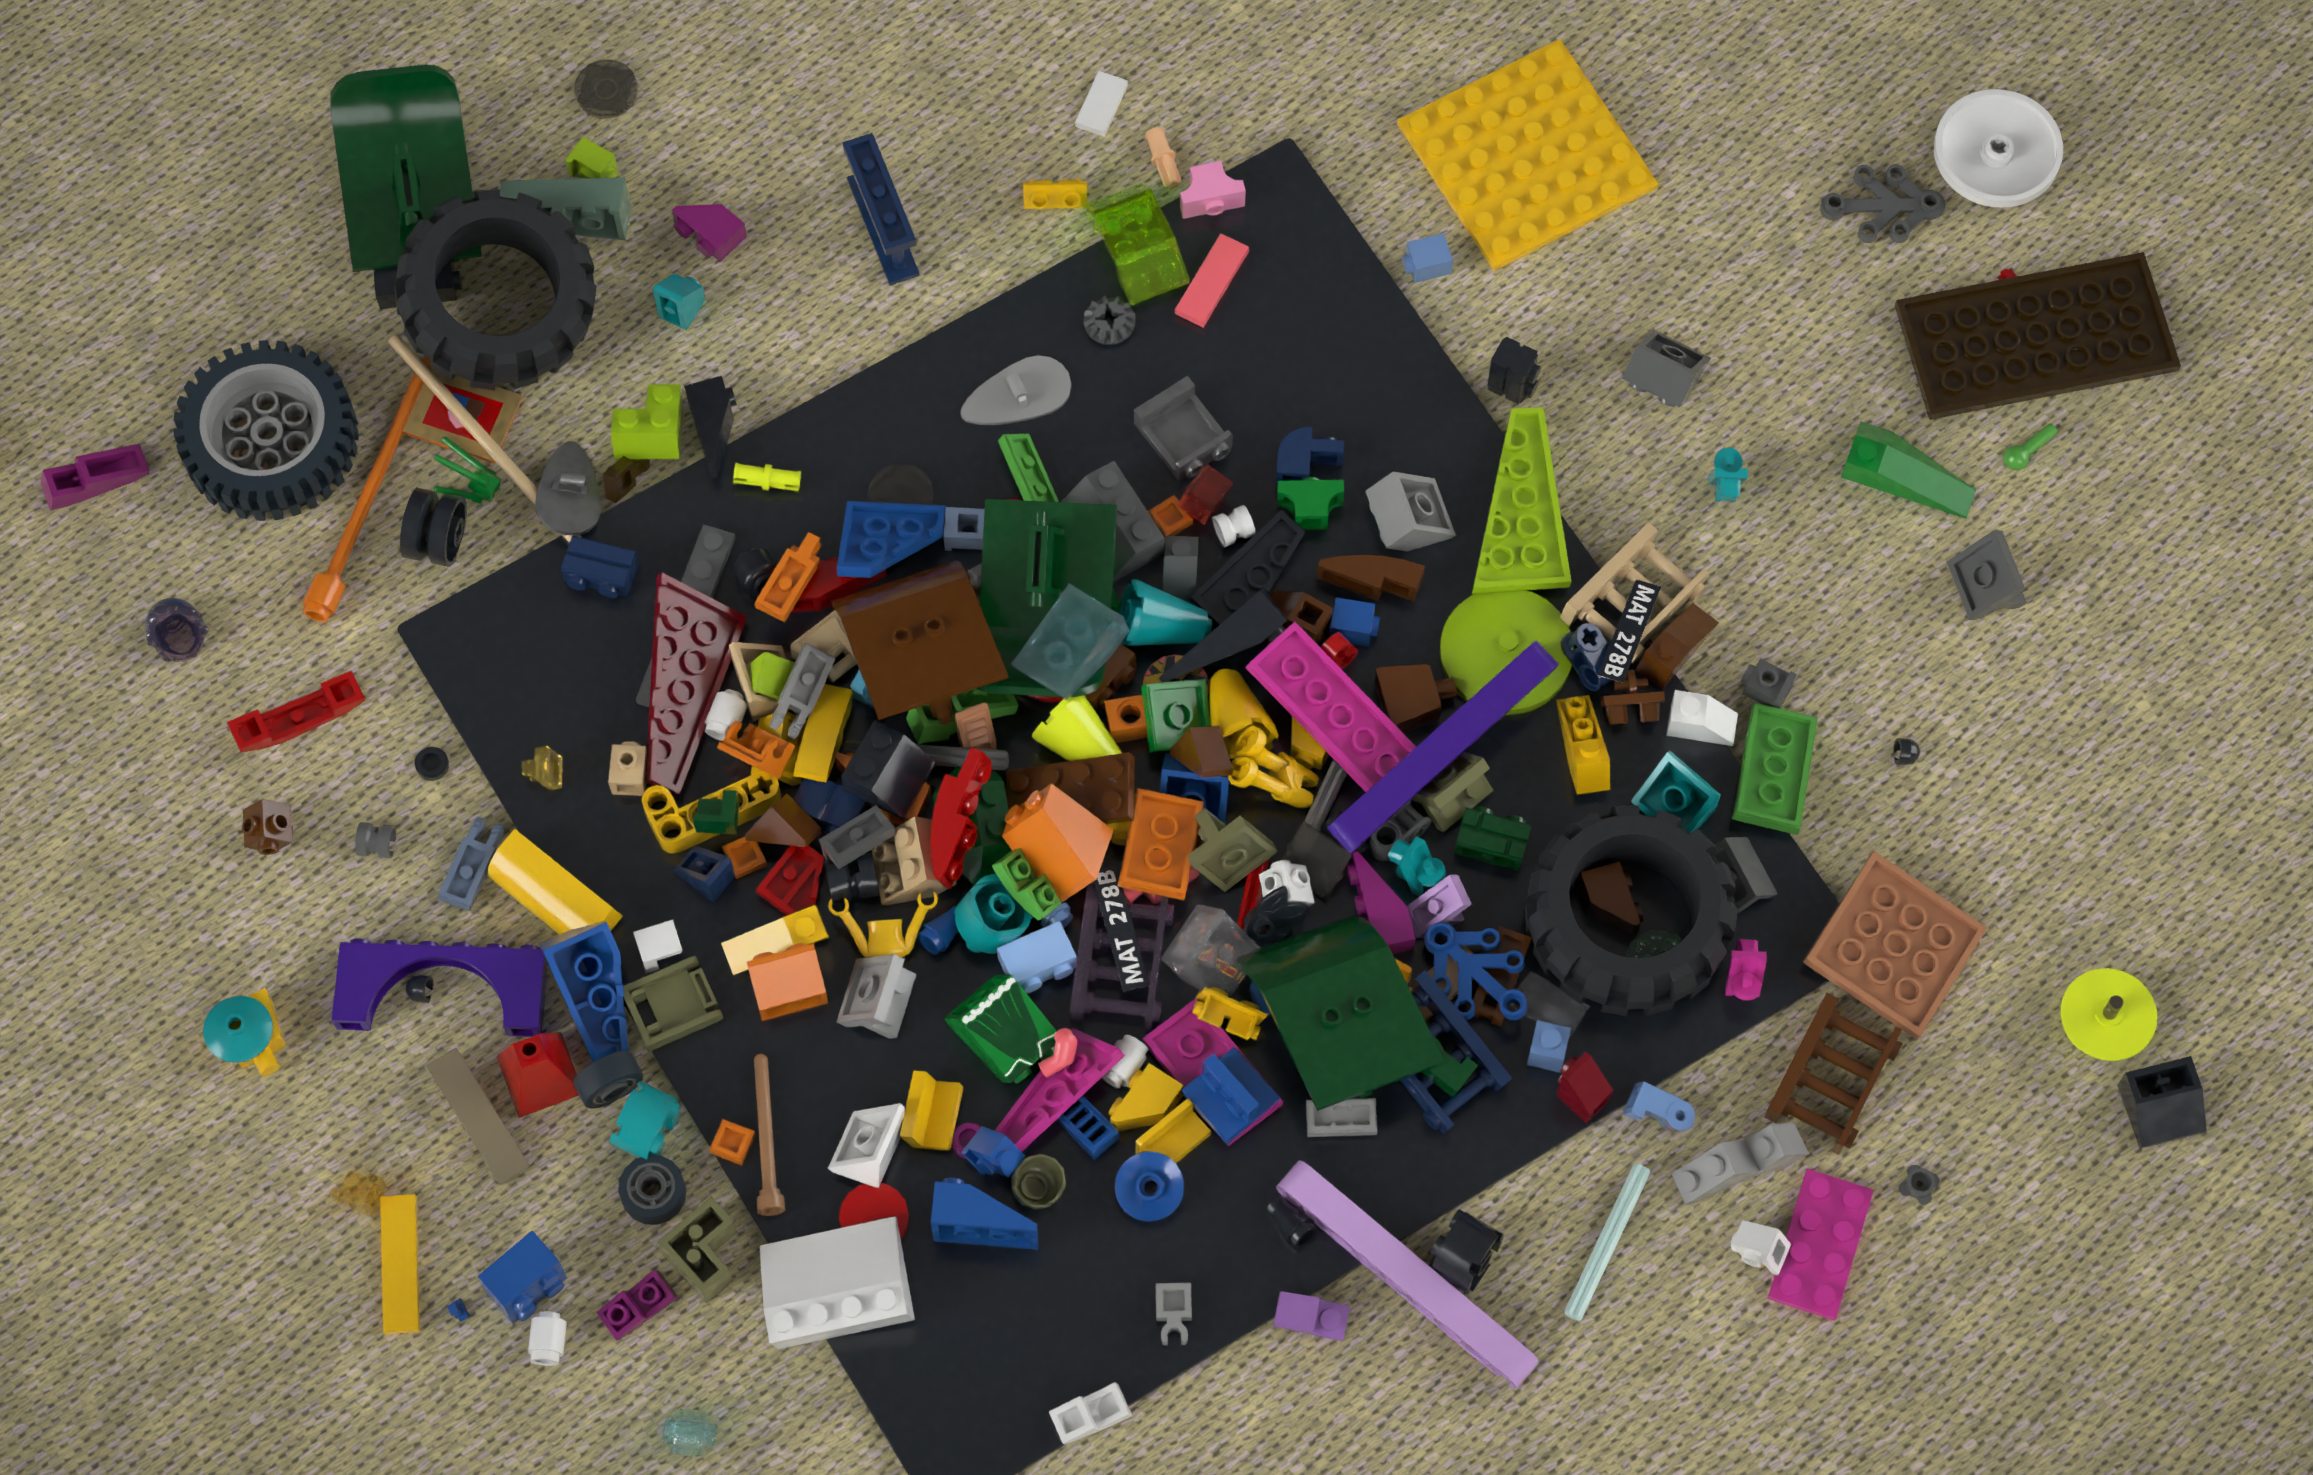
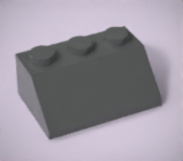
M1115 461L1086 475L1061 501L1068 503L1118 505L1114 582L1165 554L1164 536Z

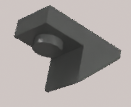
M1165 536L1163 591L1186 602H1190V597L1196 592L1198 537Z

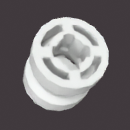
M1244 505L1234 508L1229 516L1222 513L1212 517L1216 534L1224 547L1234 544L1236 537L1247 539L1256 534L1252 518Z

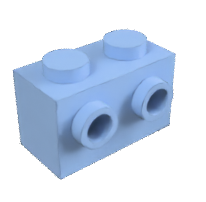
M1060 921L997 948L998 960L1005 975H1012L1026 993L1039 989L1042 983L1049 979H1063L1072 974L1073 969L1077 968V956Z

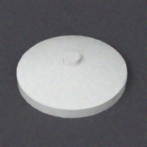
M1982 90L1964 96L1945 112L1938 125L1934 139V157L1944 180L1961 196L1984 206L2013 207L2034 200L2051 186L2062 162L2063 140L2053 117L2033 99L2008 90Z

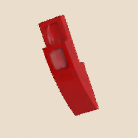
M970 747L958 777L945 774L933 812L930 840L934 877L948 889H951L954 881L960 878L965 855L975 844L978 827L968 817L969 814H973L976 810L979 791L982 784L988 781L992 771V761L983 751Z

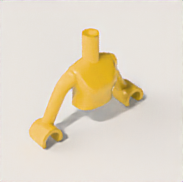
M933 891L934 902L927 906L921 902V892L919 893L917 898L919 906L907 929L905 940L902 933V919L867 922V943L862 930L848 911L849 903L846 898L844 899L845 908L843 911L836 912L833 910L832 899L829 901L828 907L834 916H838L843 920L854 938L859 951L865 958L895 954L903 958L911 953L928 910L936 907L938 897Z

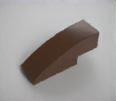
M1337 556L1319 561L1317 579L1375 601H1379L1382 592L1386 591L1414 602L1424 578L1425 566L1386 556Z

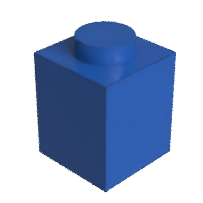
M1336 597L1330 637L1340 632L1351 644L1369 647L1370 636L1377 637L1380 617L1374 616L1375 604Z

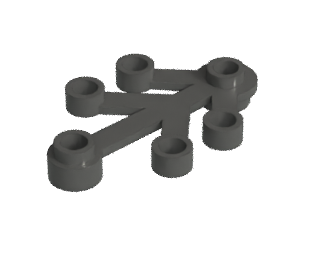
M1860 165L1855 170L1854 182L1858 186L1865 187L1878 199H1844L1840 194L1831 193L1822 199L1820 212L1828 220H1838L1843 217L1845 212H1880L1872 221H1865L1860 225L1858 238L1864 243L1874 242L1877 234L1899 212H1912L1904 221L1893 223L1890 230V238L1896 243H1903L1908 239L1910 232L1924 219L1934 220L1939 218L1943 214L1946 204L1943 196L1937 191H1922L1906 178V171L1901 165H1891L1887 169L1885 180L1889 185L1899 187L1910 198H1899L1874 178V170L1870 166ZM1866 173L1869 178H1861L1859 174ZM1898 173L1901 177L1893 178L1890 174ZM1930 200L1934 202L1935 205L1928 206L1925 204V201ZM1835 201L1839 206L1832 207L1829 202ZM1869 229L1873 234L1866 235L1863 230ZM1902 229L1905 234L1899 235L1895 230Z

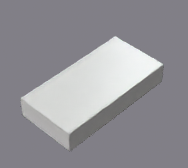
M1098 71L1075 121V127L1105 137L1126 91L1128 81Z

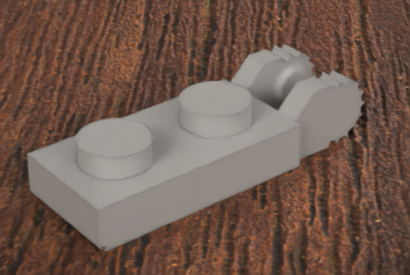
M808 643L802 646L777 703L779 705L774 711L769 724L771 728L776 730L782 724L787 710L790 709L798 714L789 727L788 736L792 739L797 738L806 718L813 711L834 664V657Z

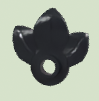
M1281 886L1263 897L1258 907L1246 914L1244 918L1245 933L1253 940L1265 938L1270 942H1278L1286 939L1293 934L1291 926L1303 920L1308 905L1300 902L1288 903L1286 886Z

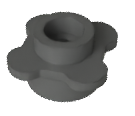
M1911 1165L1907 1169L1908 1176L1905 1182L1899 1185V1191L1903 1196L1916 1198L1921 1205L1929 1204L1932 1200L1931 1193L1933 1189L1940 1183L1939 1177L1927 1169L1920 1168L1918 1165ZM1917 1182H1921V1183H1922V1187H1921V1188H1919V1187L1916 1186V1183H1917Z

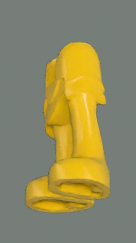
M1255 726L1245 729L1232 749V754L1238 758L1231 761L1232 775H1228L1230 783L1241 788H1246L1250 785L1271 792L1275 800L1297 808L1310 807L1313 804L1314 796L1309 791L1301 788V786L1315 787L1319 777L1310 769L1298 763L1292 756H1288L1284 752L1276 755L1264 748L1267 736L1261 729ZM1258 765L1269 769L1270 775L1260 771Z

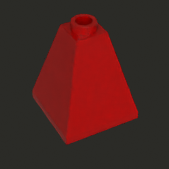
M561 1032L537 1034L518 1041L496 1056L518 1118L579 1096L574 1087V1079L577 1073Z

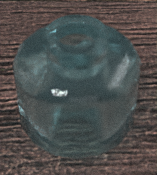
M676 1409L671 1416H666L662 1441L663 1444L668 1445L669 1451L672 1454L699 1457L705 1453L708 1445H714L716 1425L710 1424L707 1412Z

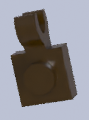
M623 456L614 465L608 467L603 473L606 499L617 503L636 486V477L650 468V459L636 460Z

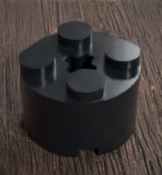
M1458 1209L1449 1224L1451 1230L1447 1237L1440 1235L1431 1250L1434 1256L1428 1266L1451 1285L1469 1294L1470 1290L1473 1291L1488 1270L1490 1266L1488 1263L1493 1254L1491 1249L1498 1252L1504 1234L1473 1215Z

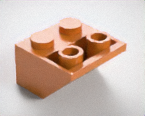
M797 943L789 946L786 951L776 954L764 952L754 956L753 960L746 961L762 1021L828 1004L814 943L810 945Z

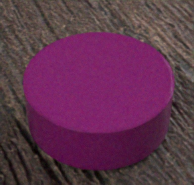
M964 1123L954 1130L952 1146L955 1153L961 1158L966 1159L961 1152L981 1128L978 1124Z

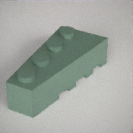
M625 177L513 180L501 182V197L517 199L518 193L521 192L542 200L541 208L550 214L559 211L576 228L575 236L626 240L631 203Z

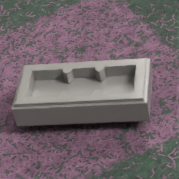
M1376 1098L1348 1099L1317 1111L1312 1100H1306L1307 1137L1377 1135Z

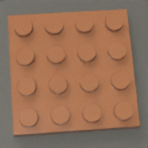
M1873 851L1803 963L1913 1038L1918 1039L1923 1034L1987 927Z

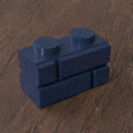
M572 536L567 554L561 566V573L564 581L571 588L585 590L586 587L597 589L600 594L609 598H617L618 595L627 597L639 566L637 552L634 550Z

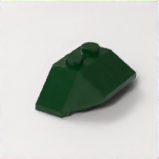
M955 767L949 775L957 778L962 767ZM993 769L988 781L982 784L979 791L976 810L973 814H969L968 817L978 827L976 830L977 838L974 846L965 855L961 876L972 883V887L982 877L996 874L992 865L1012 851L1002 837L1007 823L1005 822V816L1009 811L1004 782ZM940 786L932 795L934 807Z

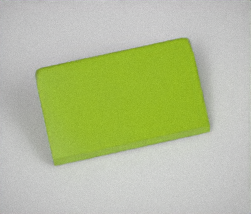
M769 652L762 653L750 663L753 691L778 700L795 662Z

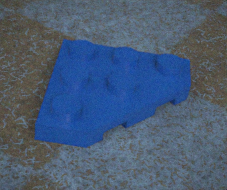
M847 501L837 562V576L871 578L943 537L946 506Z

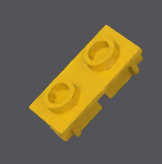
M1081 178L1058 180V183H1052V180L1030 179V182H1023L1024 209L1087 208V181H1081Z
M1204 987L1196 996L1198 1000L1192 1010V1013L1197 1015V1019L1218 1028L1221 1027L1224 1017L1230 1019L1226 1031L1245 1040L1249 1038L1256 1040L1261 1028L1256 1025H1259L1268 1015L1260 1011L1259 1006L1249 1001H1236L1229 998L1227 992L1216 987H1210L1209 989Z

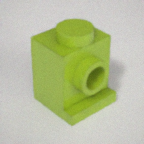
M582 137L565 160L568 174L572 177L577 173L580 179L616 178L618 174L615 154L585 137Z

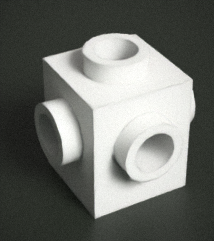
M1280 860L1273 863L1269 870L1259 874L1263 897L1281 886H1286L1288 903L1300 902L1306 903L1308 906L1315 903L1306 865L1293 864L1290 860Z

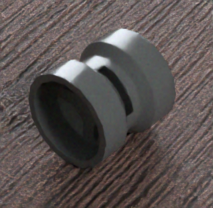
M360 822L355 840L356 854L369 856L371 853L375 854L377 852L380 858L391 859L394 851H389L390 841H396L395 825L384 824L378 829L372 823Z

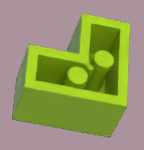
M648 384L646 409H613L611 440L614 459H620L623 456L629 459H680L683 424V402L680 384Z

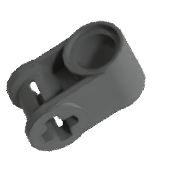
M1411 800L1371 835L1369 851L1375 859L1390 861L1389 851L1398 839L1410 844L1415 837H1420L1430 826L1431 819L1423 817L1410 805ZM1380 837H1387L1391 839L1393 843L1390 845H1383L1377 839Z

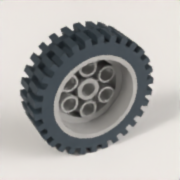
M268 340L259 341L258 350H252L250 342L240 344L243 353L234 355L232 347L223 351L226 360L219 362L215 356L208 360L210 371L206 372L199 367L194 373L198 382L197 385L188 380L184 386L187 397L179 396L177 401L180 412H174L173 421L177 427L173 428L174 438L177 442L178 453L191 481L194 482L196 489L201 495L205 494L211 504L215 506L218 502L221 510L228 514L234 508L237 516L244 519L248 518L249 511L253 512L256 521H265L266 512H271L274 520L284 519L282 510L290 509L292 516L302 514L298 505L305 502L311 510L318 506L315 498L316 495L320 493L327 499L333 494L329 486L331 482L338 487L343 483L344 478L341 470L350 472L353 466L350 456L356 457L358 448L355 440H359V431L356 426L358 423L342 379L338 373L334 374L332 366L326 360L321 363L319 355L313 351H310L306 356L303 346L294 344L291 352L284 341H277L276 348L271 349ZM267 403L274 404L269 410H260ZM295 415H303V418L298 422L289 421ZM243 419L247 420L243 427H232L233 423L235 424ZM266 433H276V435L269 440L261 439V437H263ZM297 444L305 445L300 451H290ZM248 449V453L243 457L233 456L236 450ZM271 461L278 462L271 469L262 468L265 463Z

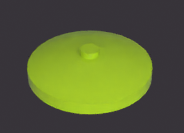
M1522 590L1476 593L1460 603L1445 623L1440 642V661L1446 678H1453L1457 694L1467 702L1537 640L1559 663V666L1505 715L1521 714L1535 710L1554 698L1562 689L1569 676L1572 664L1561 649L1562 638L1570 633L1569 626L1560 618L1561 613L1550 602L1533 592Z

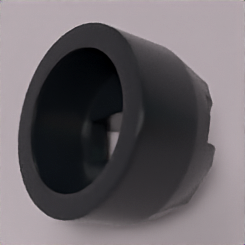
M1897 738L1893 746L1894 753L1899 750L1901 751L1899 759L1894 757V763L1896 765L1914 763L1920 755L1919 745L1914 740L1907 738Z
M426 975L413 976L406 984L407 995L413 1001L429 1003L431 995L425 996V987L433 990V978Z

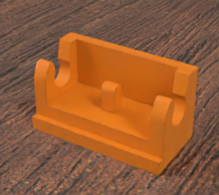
M735 721L730 726L723 742H719L717 748L779 779L795 745L751 723L744 730L743 736L738 739L737 733L741 729L742 723Z

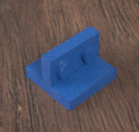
M1235 1047L1220 1059L1213 1053L1203 1062V1073L1182 1089V1095L1192 1101L1196 1111L1226 1144L1236 1138L1280 1100L1276 1092Z

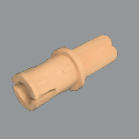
M1156 127L1148 130L1145 133V139L1153 156L1151 162L1154 166H1157L1163 185L1173 189L1181 184V177L1174 161L1176 154L1173 150H1170L1163 128Z

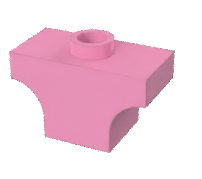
M1221 161L1190 167L1191 186L1187 190L1180 192V210L1183 219L1204 214L1218 215L1224 210L1245 206L1246 190L1243 180H1234L1228 177L1224 172Z

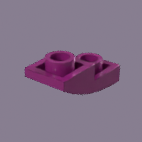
M654 1269L629 1291L623 1290L596 1313L616 1340H620L679 1297L661 1272Z

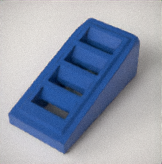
M1082 1095L1076 1101L1078 1105L1067 1115L1062 1114L1057 1121L1094 1161L1120 1139V1132ZM1084 1110L1087 1114L1077 1123L1073 1124L1070 1120ZM1092 1119L1095 1124L1082 1133L1080 1129ZM1101 1128L1104 1133L1091 1142L1089 1138Z

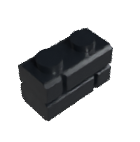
M1509 337L1503 338L1491 358L1487 384L1488 390L1500 396L1505 394L1506 399L1516 404L1522 403L1525 396L1531 398L1538 386L1539 381L1536 379L1541 370V366L1537 365L1538 351L1526 345L1521 347L1519 342Z

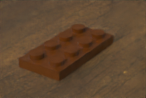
M1128 752L1006 771L1008 808L1010 810L1014 805L1020 806L1027 801L1034 791L1038 790L1040 792L1052 783L1105 824L1133 821L1135 757Z

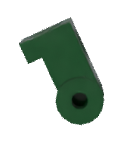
M1433 1037L1444 1059V1063L1421 1073L1453 1098L1478 1065L1468 1057L1461 1064L1445 1052L1438 1039Z

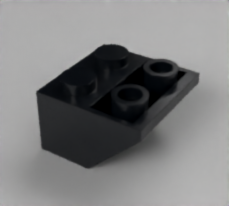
M2191 1056L2125 1072L2117 1086L2139 1149L2202 1134L2207 1131L2203 1088Z

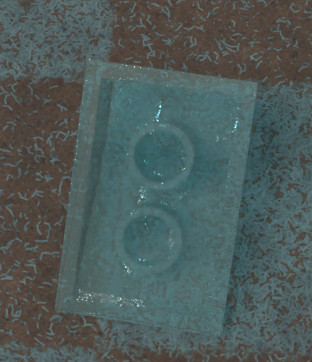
M1068 584L1011 665L1060 697L1068 700L1111 658L1130 630L1123 616L1073 585Z

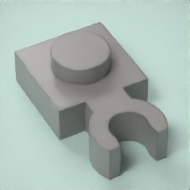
M1156 1283V1321H1167V1324L1164 1325L1161 1331L1163 1345H1168V1334L1173 1331L1181 1335L1182 1345L1187 1343L1188 1331L1182 1324V1321H1192L1191 1283Z

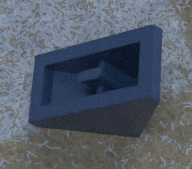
M694 846L673 870L679 877L713 903L735 879L732 862L727 856L698 846Z

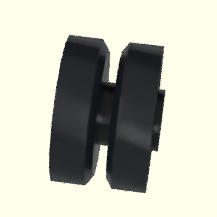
M416 487L407 502L400 533V552L402 557L422 561L428 555L432 564L451 567L457 558L466 527L467 503L465 497L445 493L439 499L436 491Z

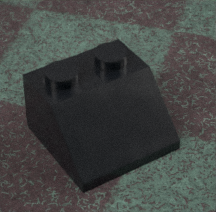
M874 720L841 776L843 789L845 792L874 806L877 805L878 808L904 820L935 767L936 762L907 736Z

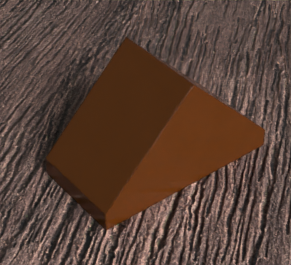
M1220 726L1189 728L1170 748L1169 755L1202 778L1232 775V766Z
M786 794L764 813L745 834L746 841L806 847L822 833L821 827Z

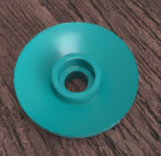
M247 996L230 997L216 1004L208 1013L203 1026V1036L209 1050L217 1058L231 1063L245 1062L257 1057L268 1046L273 1033L272 1018L266 1007L256 999ZM241 1021L239 1029H230L232 1022Z

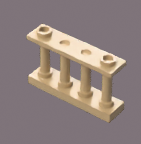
M1649 522L1566 603L1560 616L1569 627L1578 618L1581 621L1585 619L1597 626L1601 633L1611 641L1616 627L1594 610L1595 605L1593 603L1598 598L1602 601L1606 599L1623 613L1627 599L1614 589L1615 585L1613 583L1618 578L1622 580L1626 578L1633 585L1636 580L1651 583L1635 569L1636 565L1634 564L1639 557L1642 560H1649L1683 590L1673 600L1660 590L1655 603L1663 610L1653 620L1648 619L1632 659V664L1645 651L1643 645L1689 599L1695 602L1706 589L1703 582L1709 573L1703 569L1692 580L1655 549L1656 545L1653 543L1658 530Z

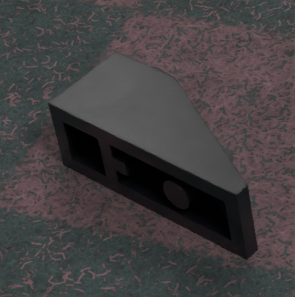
M722 375L684 386L711 479L718 478L734 421L731 407L737 405L732 386L725 388Z

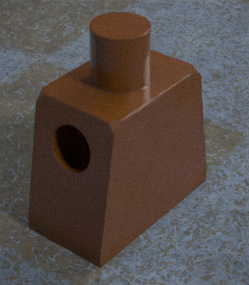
M1430 665L1391 666L1375 669L1374 682L1382 711L1403 733L1438 720L1442 708L1440 700L1457 697L1453 678L1434 681Z

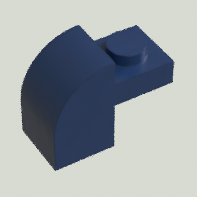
M1302 427L1292 431L1282 440L1278 449L1276 486L1278 481L1301 480L1309 477L1310 464L1342 466L1344 441L1328 436L1312 439V427Z

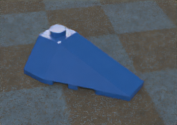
M603 921L572 929L540 943L542 952L592 1062L617 1051L629 1052L621 975V956L607 922Z

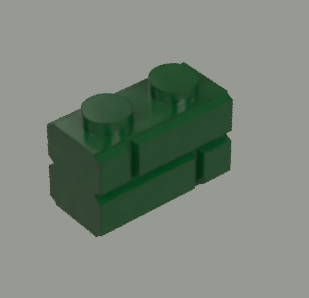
M1475 806L1474 809L1466 807L1454 854L1520 871L1532 825L1526 824L1525 819L1516 815H1508L1504 818L1493 815V811L1486 807Z

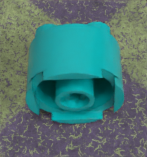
M997 874L982 877L963 897L954 911L957 929L966 941L968 949L975 953H997L998 947L1017 940L1028 928L1033 918L1012 897Z
M639 1081L637 1083L638 1091L633 1089L616 1122L621 1127L617 1135L611 1134L609 1144L636 1157H642L647 1160L649 1155L661 1154L665 1146V1142H663L665 1135L663 1133L666 1128L671 1131L674 1129L681 1114L679 1111L681 1105L677 1103V1098Z

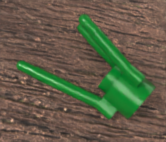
M446 436L442 437L443 443L477 470L473 473L436 454L434 456L436 461L469 478L468 488L473 491L471 493L435 486L434 491L465 497V499L479 504L482 503L483 499L491 502L502 480L496 476L497 472L485 467Z

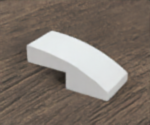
M1115 1382L1084 1398L1079 1396L1049 1411L1064 1445L1099 1432L1132 1416L1121 1389Z

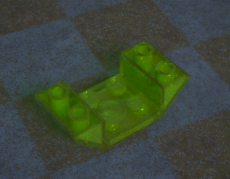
M1140 183L1083 205V210L1094 232L1100 233L1116 265L1118 281L1130 306L1190 283L1176 238L1151 188Z

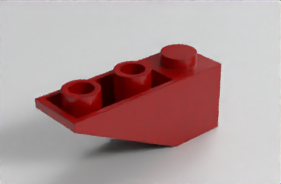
M830 557L826 561H819L815 573L791 612L821 611L831 606L832 600L851 595L886 576V569L871 578L837 576L838 557Z

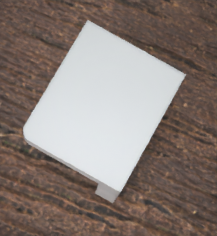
M673 920L633 932L646 974L660 970L657 963L658 960L682 952Z

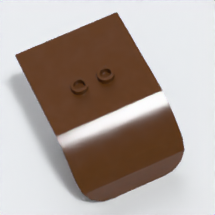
M958 560L831 601L841 620L879 720L929 704L933 716L938 717L940 724H948L952 721L950 713L952 712L951 696L1008 678V673L969 577Z

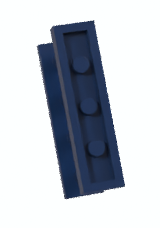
M873 132L842 142L844 153L853 175L847 177V181L889 286L920 276L910 251L911 247L917 246L916 238Z
M1425 970L1414 978L1409 985L1413 989L1411 993L1418 1007L1427 1006L1435 1016L1432 1018L1433 1023L1428 1026L1432 1036L1436 1038L1441 1033H1448L1456 1042L1454 1045L1455 1049L1449 1055L1458 1062H1462L1468 1057L1478 1065L1476 1068L1478 1070L1476 1072L1477 1076L1462 1087L1453 1098H1448L1440 1106L1426 1090L1434 1082L1424 1074L1419 1078L1411 1075L1400 1080L1425 1111L1423 1116L1426 1122L1434 1130L1439 1129L1444 1134L1454 1125L1448 1117L1483 1088L1489 1089L1492 1087L1497 1092L1512 1077Z

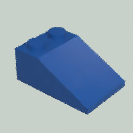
M945 1178L943 1182L935 1181L931 1213V1228L934 1241L1038 1250V1229L1035 1222L976 1187L964 1184V1181L961 1179Z

